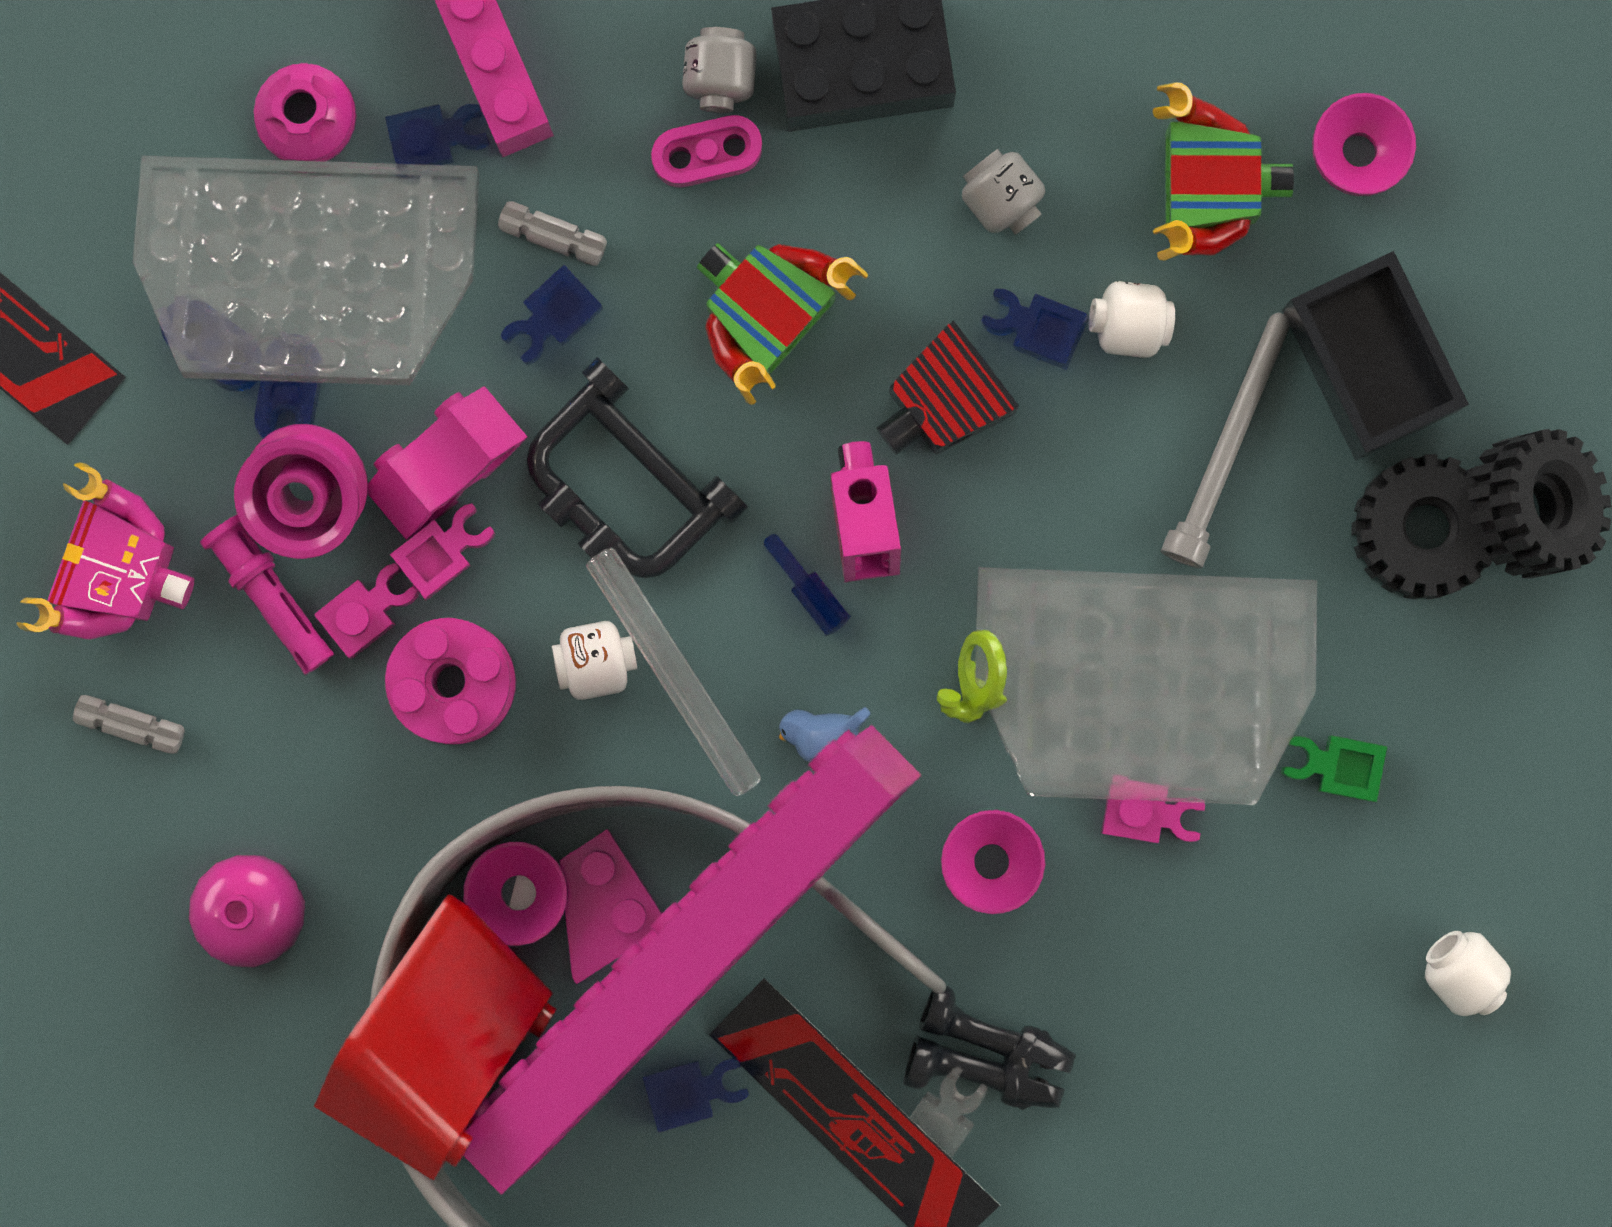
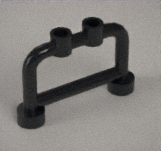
M596 357L582 372L589 382L537 433L529 445L527 455L529 475L538 489L545 495L538 505L560 527H563L571 520L585 534L577 544L600 567L610 559L619 569L630 576L640 578L660 576L672 568L724 515L733 523L748 506L717 475L700 491L613 405L629 388ZM589 413L692 514L652 555L642 556L632 551L550 467L549 457L552 450Z

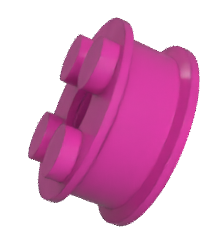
M309 424L285 426L263 438L240 468L234 487L236 511L248 534L267 550L284 557L296 559L321 556L339 546L347 538L362 514L368 496L366 470L355 449L338 434L326 428ZM298 482L306 485L311 490L314 500L302 501L296 498L290 491L289 483Z
M439 618L416 626L397 643L387 664L385 689L392 711L408 730L424 739L438 743L465 744L485 737L504 720L514 700L516 674L508 651L492 633L466 620ZM458 666L465 676L464 688L458 695L446 698L438 689V677L445 668Z

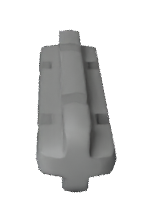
M508 201L503 207L498 221V226L502 232L518 238L521 234L526 235L527 241L566 256H569L570 253L576 254V260L592 266L598 265L602 260L607 246L606 238L603 235L587 229L584 233L579 232L578 226L537 210L534 214L529 213V207L513 201Z
M89 695L80 696L73 713V721L76 724L91 729H97L99 726L101 727V732L147 746L148 743H152V748L169 754L177 753L184 739L185 728L180 724L163 719L157 722L155 716L113 703L107 706L105 700Z

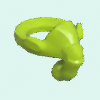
M988 630L971 632L966 637L961 648L958 660V676L962 701L961 695L957 691L952 689H941L938 691L937 701L940 704L941 712L945 713L947 717L959 719L964 723H970L980 719L984 712L990 709H997L1007 701L1006 696L1003 695L1007 677L1006 657L1000 641L996 635ZM976 645L983 649L988 661L989 672L986 684L975 678V663L971 660V654Z

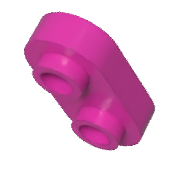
M729 115L665 131L657 138L651 153L652 164L657 176L664 183L673 187H688L746 173L758 163L762 154V138L757 126L751 120L739 115ZM730 139H739L745 144V150L738 156H731L725 152L724 146ZM678 151L686 152L691 157L689 165L682 169H677L670 164L671 156Z

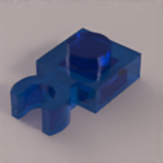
M439 104L386 116L385 120L399 174L402 175L453 163L451 146L461 145L469 150H479L489 145L490 142L486 133L468 135L464 132V126L468 120L483 116L480 105H463L456 110L452 118L444 119L442 108Z
M563 265L523 301L524 306L533 315L527 321L517 320L508 324L502 331L501 338L508 344L519 334L529 335L532 338V345L520 358L526 365H530L541 357L545 347L544 341L550 335L563 346L601 312L603 306L573 273Z
M1001 288L995 289L993 293L995 301L1007 305L1010 310L1005 318L999 320L983 315L981 320L983 327L988 332L998 336L1008 335L1012 332L1017 333L1013 343L1015 350L1067 370L1088 323L1087 313L1038 294L1034 295L1030 307L1027 308L1020 305L1018 298L1011 291Z
M725 1059L716 1065L711 1074L704 1076L699 1060L643 1076L658 1133L713 1117L714 1113L710 1100L719 1098L727 1103H737L749 1096L748 1087L731 1091L725 1088L722 1082L725 1072L741 1067L740 1059Z

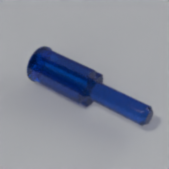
M777 534L768 536L764 540V546L793 581L795 586L791 589L792 593L825 633L824 636L827 637L841 629L852 616L847 613L815 571L808 575Z

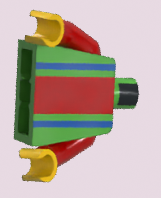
M1176 82L1157 86V91L1166 93L1170 106L1153 108L1154 117L1157 119L1176 118L1179 122H1170L1165 133V224L1155 228L1153 234H1164L1165 238L1169 239L1170 248L1157 252V257L1159 260L1165 261L1181 254L1216 255L1247 235L1250 225L1255 224L1261 216V197H1292L1294 187L1293 164H1261V137L1250 134L1244 123L1217 106L1192 96L1189 88L1183 83Z
M717 243L697 265V269L718 287L717 291L706 303L707 311L710 315L705 324L715 363L735 383L746 402L754 405L757 401L750 392L753 386L764 382L772 390L775 388L776 385L770 374L835 302V292L830 287L832 286L846 300H852L856 294L846 286V282L854 275H861L866 279L868 273L852 258L842 257L836 259L817 250L781 244L775 245L770 249L757 245L741 263Z

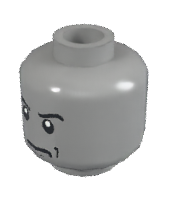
M706 27L701 29L700 36L690 39L686 43L682 81L683 90L690 97L700 100L701 110L715 113L733 112L734 103L743 102L753 96L757 52L753 44L744 40V32L725 27Z
M996 149L962 176L967 182L962 190V199L990 233H999L1009 226L1016 235L1041 215V212L1035 205L1044 197L1045 186L1018 152H1008L1003 155L999 149Z

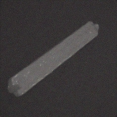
M607 548L592 557L586 563L588 571L731 793L739 796L754 788L761 780L760 774L616 550Z

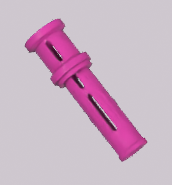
M238 514L214 528L200 541L205 550L212 549L231 575L228 582L232 588H236L238 591L244 590L254 602L261 615L294 657L304 675L313 672L335 655L272 570L275 567L273 556L270 552L263 553L243 527Z

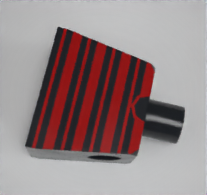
M952 321L890 386L889 393L901 409L876 427V429L896 455L921 436L937 455L1010 418L1016 413L1019 405L955 321Z

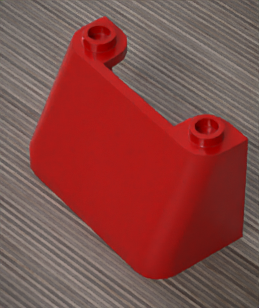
M448 894L344 1042L330 1067L314 1107L434 1181L446 1162L456 1167L474 1138L465 1130L520 1043L524 1042L530 1033L540 1038L557 1011V1008L549 1004L554 993L470 906Z

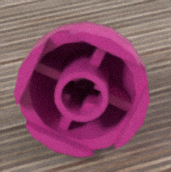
M236 855L217 862L200 877L190 898L189 922L196 941L212 958L232 967H258L276 960L295 944L304 925L305 900L301 890L298 889L296 881L290 875L291 873L282 864L265 856Z

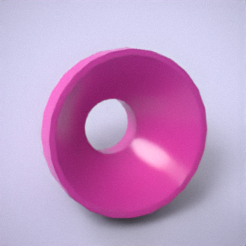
M293 64L279 69L261 86L254 106L255 127L261 141L279 159L293 165H318L331 160L349 143L356 124L355 102L350 90L342 79L332 71L313 64ZM307 93L314 97L317 107L314 116L309 121L301 124L289 121L284 114L286 101L293 94Z
M1356 93L1334 102L1322 114L1315 127L1312 139L1313 158L1322 177L1335 189L1354 196H1372L1392 188L1407 174L1414 160L1416 135L1410 119L1395 102L1381 95ZM1363 136L1373 144L1375 156L1370 164L1357 167L1345 159L1343 144L1348 138Z
M1000 810L980 811L960 821L949 833L942 850V874L953 896L963 905L977 912L987 914L1006 913L1019 908L1029 901L1038 890L1045 869L1044 849L1034 829L1022 818L1010 812ZM989 844L1000 846L1008 856L1007 870L1003 875L995 879L982 877L977 872L974 864L975 855L978 850Z
M507 842L485 851L471 866L464 884V903L470 906L507 945L521 946L530 944L547 936L561 920L567 905L568 887L565 874L559 863L547 851L526 842ZM513 876H525L535 886V900L524 910H515L509 907L502 895L505 883Z

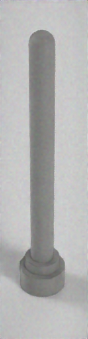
M1275 313L1269 318L1185 522H1178L1175 530H1169L1160 552L1182 564L1201 569L1210 551L1211 546L1207 544L1210 534L1206 531V528L1290 327L1288 319L1283 313Z

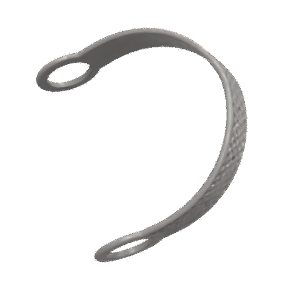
M597 786L551 793L527 800L494 814L447 844L429 860L413 880L401 900L384 938L374 974L370 1005L422 932L427 918L446 886L472 860L493 845L520 830L564 814L606 807H644L674 811L712 822L737 834H740L751 823L714 805L691 797L667 791L628 786ZM823 876L812 886L817 893L937 994L945 992L946 983ZM402 1162L422 1195L449 1227H492L459 1192L443 1168L433 1181Z

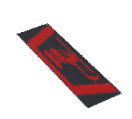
M0 272V389L64 443L69 445L125 379V376Z
M765 978L709 1034L908 1227H978L1000 1206L995 1199Z

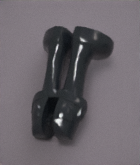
M946 986V990L942 994H937L931 990L923 1010L919 1030L939 1036L957 1038L1004 1056V1061L999 1063L965 1054L917 1035L908 1058L903 1081L904 1085L914 1089H922L933 1077L946 1075L966 1079L1001 1092V1101L1004 1104L1018 1107L1021 1110L1031 1106L1060 1107L1065 1089L1050 1084L1036 1076V1079L1029 1077L1028 1072L1031 1064L1035 1062L1040 1064V1068L1056 1069L1071 1073L1076 1054L1053 1041L1049 1032L1045 1030H1040L1033 1026H1024L1019 1033L985 1023L964 1013L956 1005L955 993L949 986Z

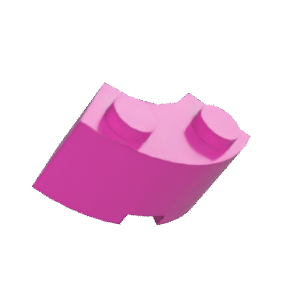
M485 386L465 398L460 392L450 396L435 410L434 415L438 419L404 449L400 444L394 445L374 462L373 466L378 472L368 483V495L406 540L413 537L433 520L438 519L458 503L457 499L468 487L482 478L486 479L527 438V435Z

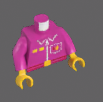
M79 462L74 464L77 468L88 473V484L81 490H75L63 483V487L75 498L83 500L48 600L32 597L21 600V603L34 604L38 607L40 612L38 621L33 625L17 622L18 627L29 632H43L49 628L51 632L91 640L125 632L133 625L135 619L148 621L156 601L184 609L192 594L195 579L168 569L174 547L164 542V525L142 497L110 480L102 481L99 472L85 463ZM93 499V503L85 501Z

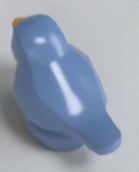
M866 707L860 709L853 716L833 713L814 715L805 710H793L787 713L781 720L779 738L794 745L798 754L805 761L811 762L833 739L836 741L848 729L855 736L858 735L860 726L871 713Z

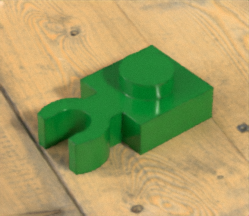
M1331 735L1328 736L1326 751L1319 750L1317 745L1309 738L1303 736L1287 738L1286 745L1301 748L1306 753L1307 759L1305 765L1300 769L1282 767L1281 774L1283 776L1299 780L1308 778L1313 774L1321 775L1318 792L1368 802H1377L1387 746Z

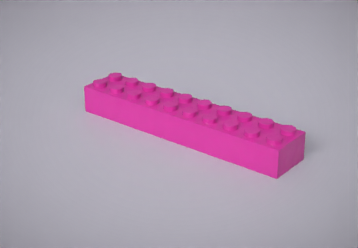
M872 725L856 736L848 729L836 741L833 739L808 764L816 773L813 774L808 770L796 782L792 781L768 805L775 815L769 810L756 823L752 822L728 846L731 850L717 863L713 862L689 886L691 891L678 903H673L650 926L652 931L639 943L635 942L611 966L614 970L601 982H596L573 1005L576 1009L563 1021H558L535 1044L537 1048L525 1060H520L498 1082L500 1086L488 1098H484L467 1127L468 1129L465 1131L474 1138L463 1156L501 1195L538 1164L922 776Z

